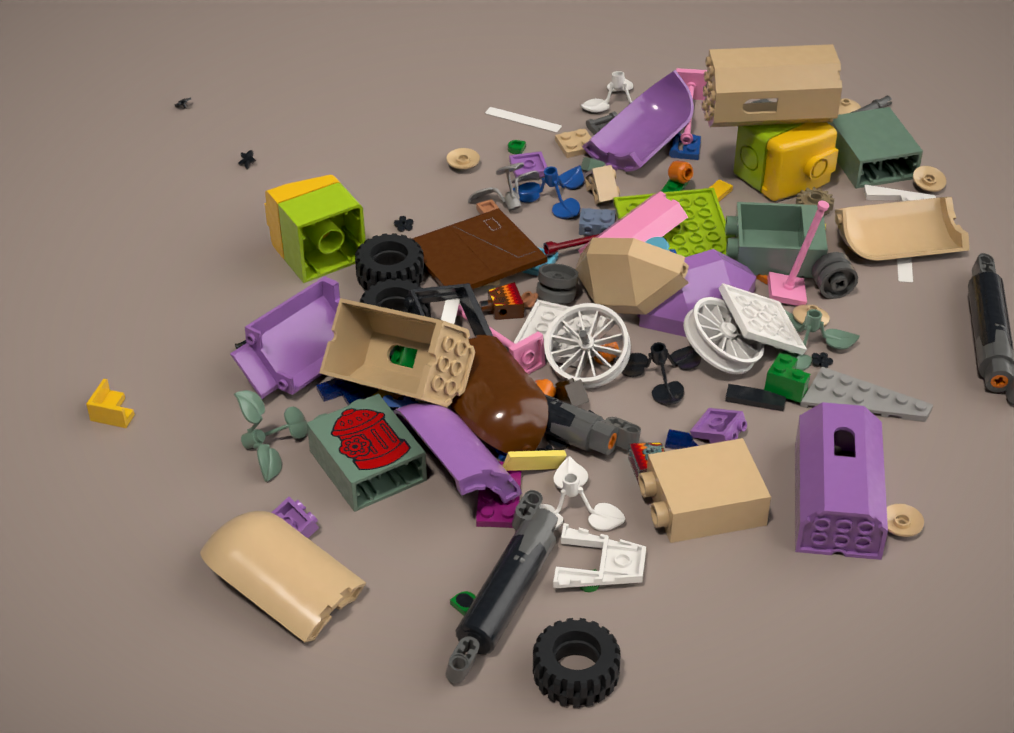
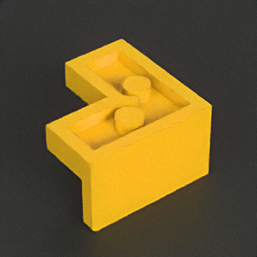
M108 379L101 381L86 403L90 421L127 428L135 415L134 409L120 407L125 400V394L110 390Z

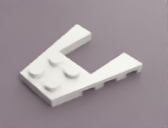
M864 185L866 200L901 202L936 198L935 195Z
M563 524L561 544L603 548L600 570L592 571L556 567L553 588L641 583L643 581L646 546L620 539V542L610 540L608 535L601 534L596 536L589 534L587 529L579 527V530L569 528V524Z

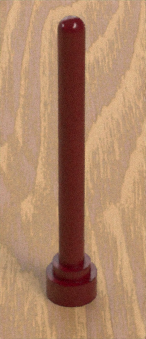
M599 234L561 243L545 242L543 244L545 255L552 256L558 250L587 244Z

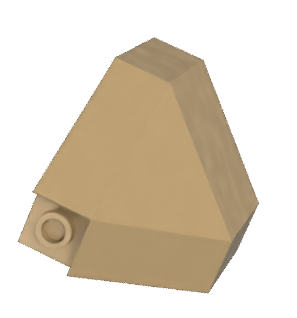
M592 238L581 253L575 268L578 271V277L595 304L606 306L616 313L646 315L689 283L685 279L689 265L684 262V256L635 238Z

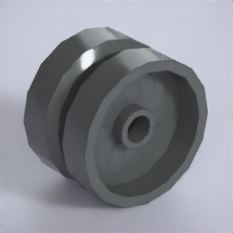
M831 252L821 256L813 265L811 272L819 290L826 298L837 299L844 297L852 292L858 284L859 277L844 253Z
M563 264L542 265L539 268V282L536 288L538 297L551 303L563 304L572 302L576 297L578 271Z

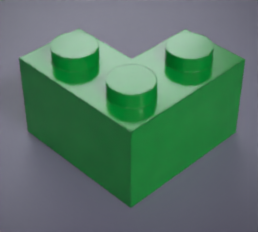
M779 353L767 372L764 390L801 403L807 393L811 374L796 369L797 358Z

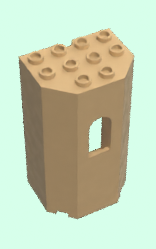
M833 44L709 49V56L705 60L706 67L708 68L704 72V80L707 82L706 86H703L705 101H702L704 119L708 121L709 127L832 122L833 119L838 117L842 92V80H840L839 73L841 71V63ZM777 98V102L745 103L750 99Z
M340 298L331 329L334 337L327 343L320 374L448 407L456 395L460 396L465 392L475 356L474 347L469 343L470 333L468 329L439 319ZM397 345L417 349L413 368L393 364L389 358L391 349Z

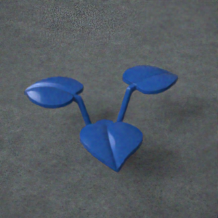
M580 165L564 172L560 176H558L556 167L550 166L545 168V178H542L541 188L536 182H527L518 186L519 200L524 203H530L540 198L539 193L543 192L546 183L549 187H555L560 203H556L552 207L554 216L557 218H571L580 213L579 202L573 198L563 201L558 186H561L562 188L575 189L584 183V176Z

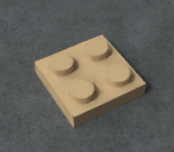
M578 129L555 135V141L566 158L588 154L582 147L592 138L586 129Z

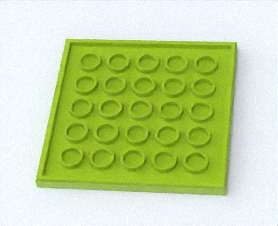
M714 188L663 192L670 201L674 199L679 202L688 218L662 236L668 242L669 250L675 249L677 254L684 257L711 249L726 255L727 239L731 237H725L726 221ZM653 194L613 197L618 220Z

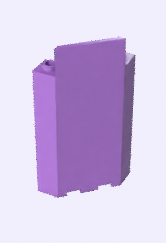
M324 276L245 326L246 344L230 353V355L261 399L278 388L293 395L322 375L319 372L327 343L334 337L331 329L340 300L339 282Z

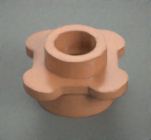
M527 291L521 295L524 309L534 307L539 296L537 293L532 294L530 291Z

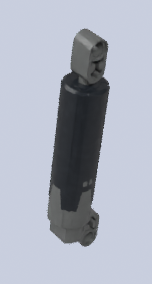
M980 253L972 267V278L968 283L978 369L980 375L985 379V387L993 392L1006 391L1008 401L1014 404V347L1003 279L996 274L993 257L986 253Z
M545 394L548 403V422L545 435L587 452L596 450L605 455H610L616 446L632 450L630 444L639 443L641 428L638 425L618 417H608L604 420L602 416Z
M536 490L527 491L517 505L512 520V527L516 532L455 630L459 643L449 658L445 673L446 678L452 683L463 682L475 663L477 654L487 655L494 650L556 544V537L553 533L558 517L551 511L540 508L543 497Z

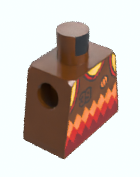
M515 282L489 289L488 300L479 302L482 312L491 311L495 320L524 318V302Z

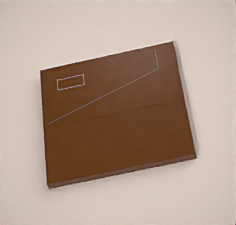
M499 208L412 238L423 250L425 269L440 286L470 283L473 290L548 262L547 256Z

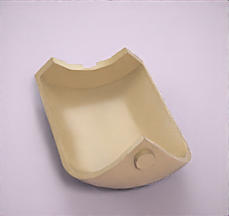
M952 197L835 209V222L844 242L854 253L866 259L888 260L970 250L968 232L964 231L960 225H956L954 222L956 215Z
M266 511L247 512L229 520L211 535L200 551L204 562L216 574L303 642L314 641L323 627L332 618L329 614L335 608L341 610L347 604L354 602L366 584L360 577L282 518Z

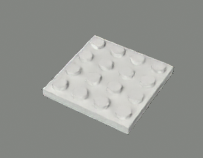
M722 283L719 287L722 299L726 302L728 310L732 313L735 323L739 326L741 334L745 339L755 340L763 345L768 344L777 349L788 350L790 353L803 355L807 349L779 301Z
M537 299L514 343L516 344L538 331L543 334L545 342L546 332L552 321L561 312L570 307ZM595 315L582 316L585 331L588 335ZM600 316L594 335L606 325L607 318ZM579 317L567 322L578 334L582 331ZM565 326L556 335L578 340ZM554 341L553 352L574 345ZM575 353L556 357L554 361L564 364ZM579 357L571 366L578 367L581 357ZM586 358L583 369L589 358Z

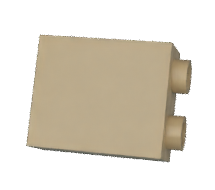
M743 438L648 454L647 472L639 473V487L644 498L652 497L654 503H651L650 510L655 528L664 527L670 543L767 526L771 496Z

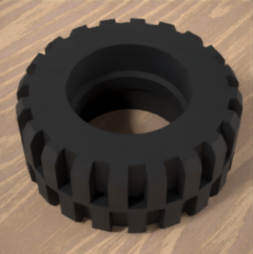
M385 233L381 236H373L372 239L368 238L364 241V244L362 243L355 253L357 281L365 290L371 285L375 286L377 282H385L387 279L410 280L413 284H420L424 278V253L421 246L414 239L407 238L406 235H397V233H392V235Z
M387 279L385 282H377L375 286L371 285L363 293L360 303L409 313L404 304L410 289H420L423 287L417 283L413 284L410 280ZM430 303L420 304L425 317L431 318Z
M567 618L564 622L561 620L555 622L554 626L549 625L543 630V633L539 634L533 647L535 684L539 686L542 694H548V699L553 702L557 700L560 702V705L566 707L569 704L573 705V708H580V705L587 707L593 705L595 701L597 703L605 699V695L609 696L614 691V687L617 686L619 680L621 656L616 638L613 634H609V630L604 626L600 627L599 623L595 621L588 622L584 618L579 620ZM581 655L591 659L595 664L586 669L574 670L562 666L558 661L566 656Z

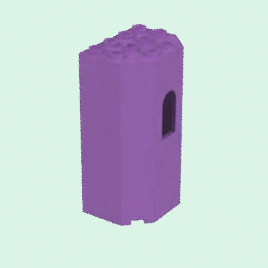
M822 402L799 416L795 441V552L822 555L842 552L845 557L882 560L888 533L882 422L865 406ZM834 446H839L842 451L855 452V457L834 456Z

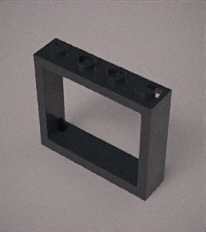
M470 283L410 289L404 300L405 307L409 313L425 316L420 304L459 298L475 337L476 335L493 336Z

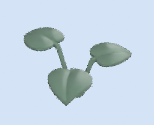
M785 310L796 331L802 332L807 330L803 340L805 346L809 333L816 332L819 328L821 329L822 337L826 338V344L836 349H847L860 337V335L838 329H827L824 331V322L821 321L822 313L819 310H808L803 324L796 321L793 314ZM788 350L781 352V354H788L798 359L796 369L805 370L811 365L812 359L808 355L790 353Z
M248 390L234 393L238 400L241 412L249 423L254 424L251 428L247 429V433L241 436V442L246 449L257 448L260 469L265 482L280 473L282 460L276 449L270 448L269 444H262L265 436L289 428L293 438H303L308 433L307 421L298 408L291 406L284 412L287 424L264 433L262 430L255 429L263 420L261 415L265 412L262 399L255 392Z

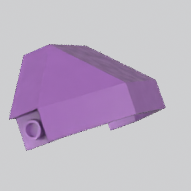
M715 249L685 257L684 262L689 265L685 279L689 283L648 314H637L638 318H640L639 327L686 337L683 326L684 318L700 299L706 297L722 299L719 291L722 283L753 293L756 276L747 266Z

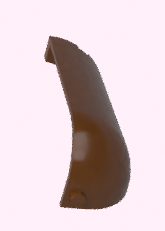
M476 335L475 338H470L469 343L474 347L475 356L466 389L460 396L456 395L452 399L451 406L472 432L496 449L507 454L508 452L535 451L544 436L548 422V403L545 394L497 337Z

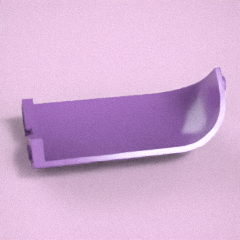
M676 70L672 71L616 115L582 146L583 149L593 159L603 161L606 166L612 165L614 170L622 169L628 172L641 168L690 122L694 105L688 86Z
M432 403L409 404L393 411L410 433L416 431L455 478L457 490L461 495L475 490H485L488 487L497 493L505 504L522 494L517 482L465 422L453 411Z

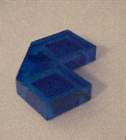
M332 379L316 385L323 401L342 396L349 406L355 400L367 398L358 384Z
M669 429L665 448L677 450L700 446L697 445L688 432Z

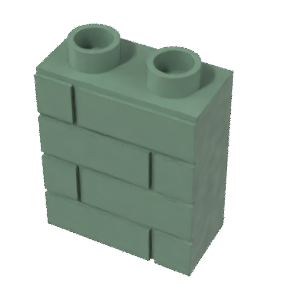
M737 202L735 216H726L725 237H734L727 239L726 256L747 266L754 275L768 276L769 272L789 275L816 214L817 205ZM824 215L797 277L813 278L811 274L813 265L821 256L828 252Z

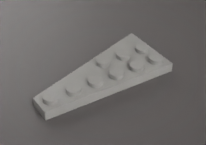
M825 367L820 369L800 405L803 408H807L808 405L817 406L822 402L865 406L871 413L881 414V417L888 418L889 415L899 416L903 420L920 422L927 421L933 408V404Z

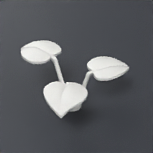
M615 71L612 73V82L607 85L609 90L607 99H591L582 104L581 107L590 112L607 110L610 107L608 102L612 91H625L630 104L632 100L628 90L633 88V83L625 78L624 72Z
M570 456L558 467L554 475L555 485L562 489L557 509L555 510L553 506L548 504H541L540 507L551 511L558 517L555 530L563 523V517L559 512L561 511L565 495L575 497L578 493L591 513L588 518L591 527L599 531H607L623 524L625 516L615 506L608 503H599L595 506L594 510L591 508L581 487L587 482L588 473Z

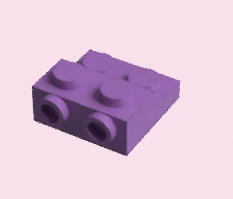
M708 408L690 430L692 438L709 439L710 444L738 439L741 431L747 429V421L743 411Z
M287 497L271 512L282 518L307 538L319 529L316 524L318 519L311 512L306 514L304 512L306 507L299 500L294 502L290 497Z

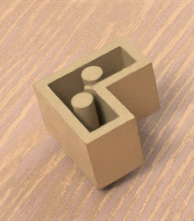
M612 165L593 168L583 175L587 191L592 190L595 205L611 202L613 197H619L620 189L616 186V172L612 169Z

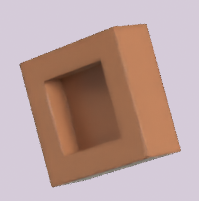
M492 199L476 204V209L480 214L499 208Z

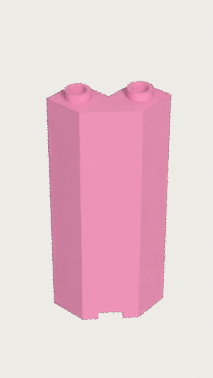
M660 191L650 196L595 238H635L645 242L653 237L664 236L688 218L679 202L674 199L670 201L666 198V194ZM588 243L585 244L583 247H581V248L578 250L579 253H580V255H581V253L583 252V250L586 248V246L588 245Z

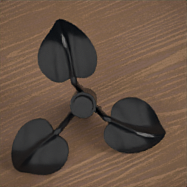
M657 342L652 344L650 348L651 353L648 354L649 358L642 353H631L628 363L621 373L628 377L641 376L644 374L645 368L650 366L651 360L656 365L661 366L664 384H659L653 388L652 397L656 402L665 405L677 404L684 397V387L680 382H667L664 368L667 358L673 366L678 365L682 370L693 369L701 362V356L692 345L678 349L670 355L666 345ZM615 357V358H614V362H615V363H616V361L618 360L619 357Z

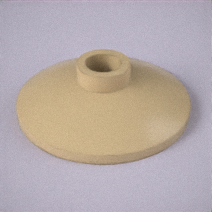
M847 98L840 99L838 115L851 113L860 109L861 106L853 100Z
M458 148L452 150L447 155V163L457 169L472 168L480 161L479 154L469 148Z
M921 166L915 169L913 173L915 184L923 190L937 192L946 185L945 175L937 168Z
M799 305L793 310L794 319L801 324L805 320L807 311L811 309L819 310L822 313L821 321L824 322V326L830 320L828 313L816 305Z
M893 504L887 507L889 532L902 537L914 536L921 532L924 526V518L916 508L906 504Z

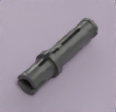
M887 95L879 100L875 99L872 103L851 113L887 107L892 104V101H890L892 98Z

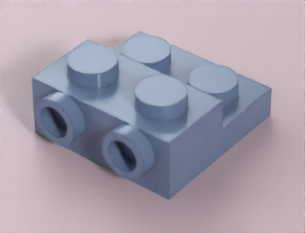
M581 208L579 235L591 236L602 233L615 223L616 210Z

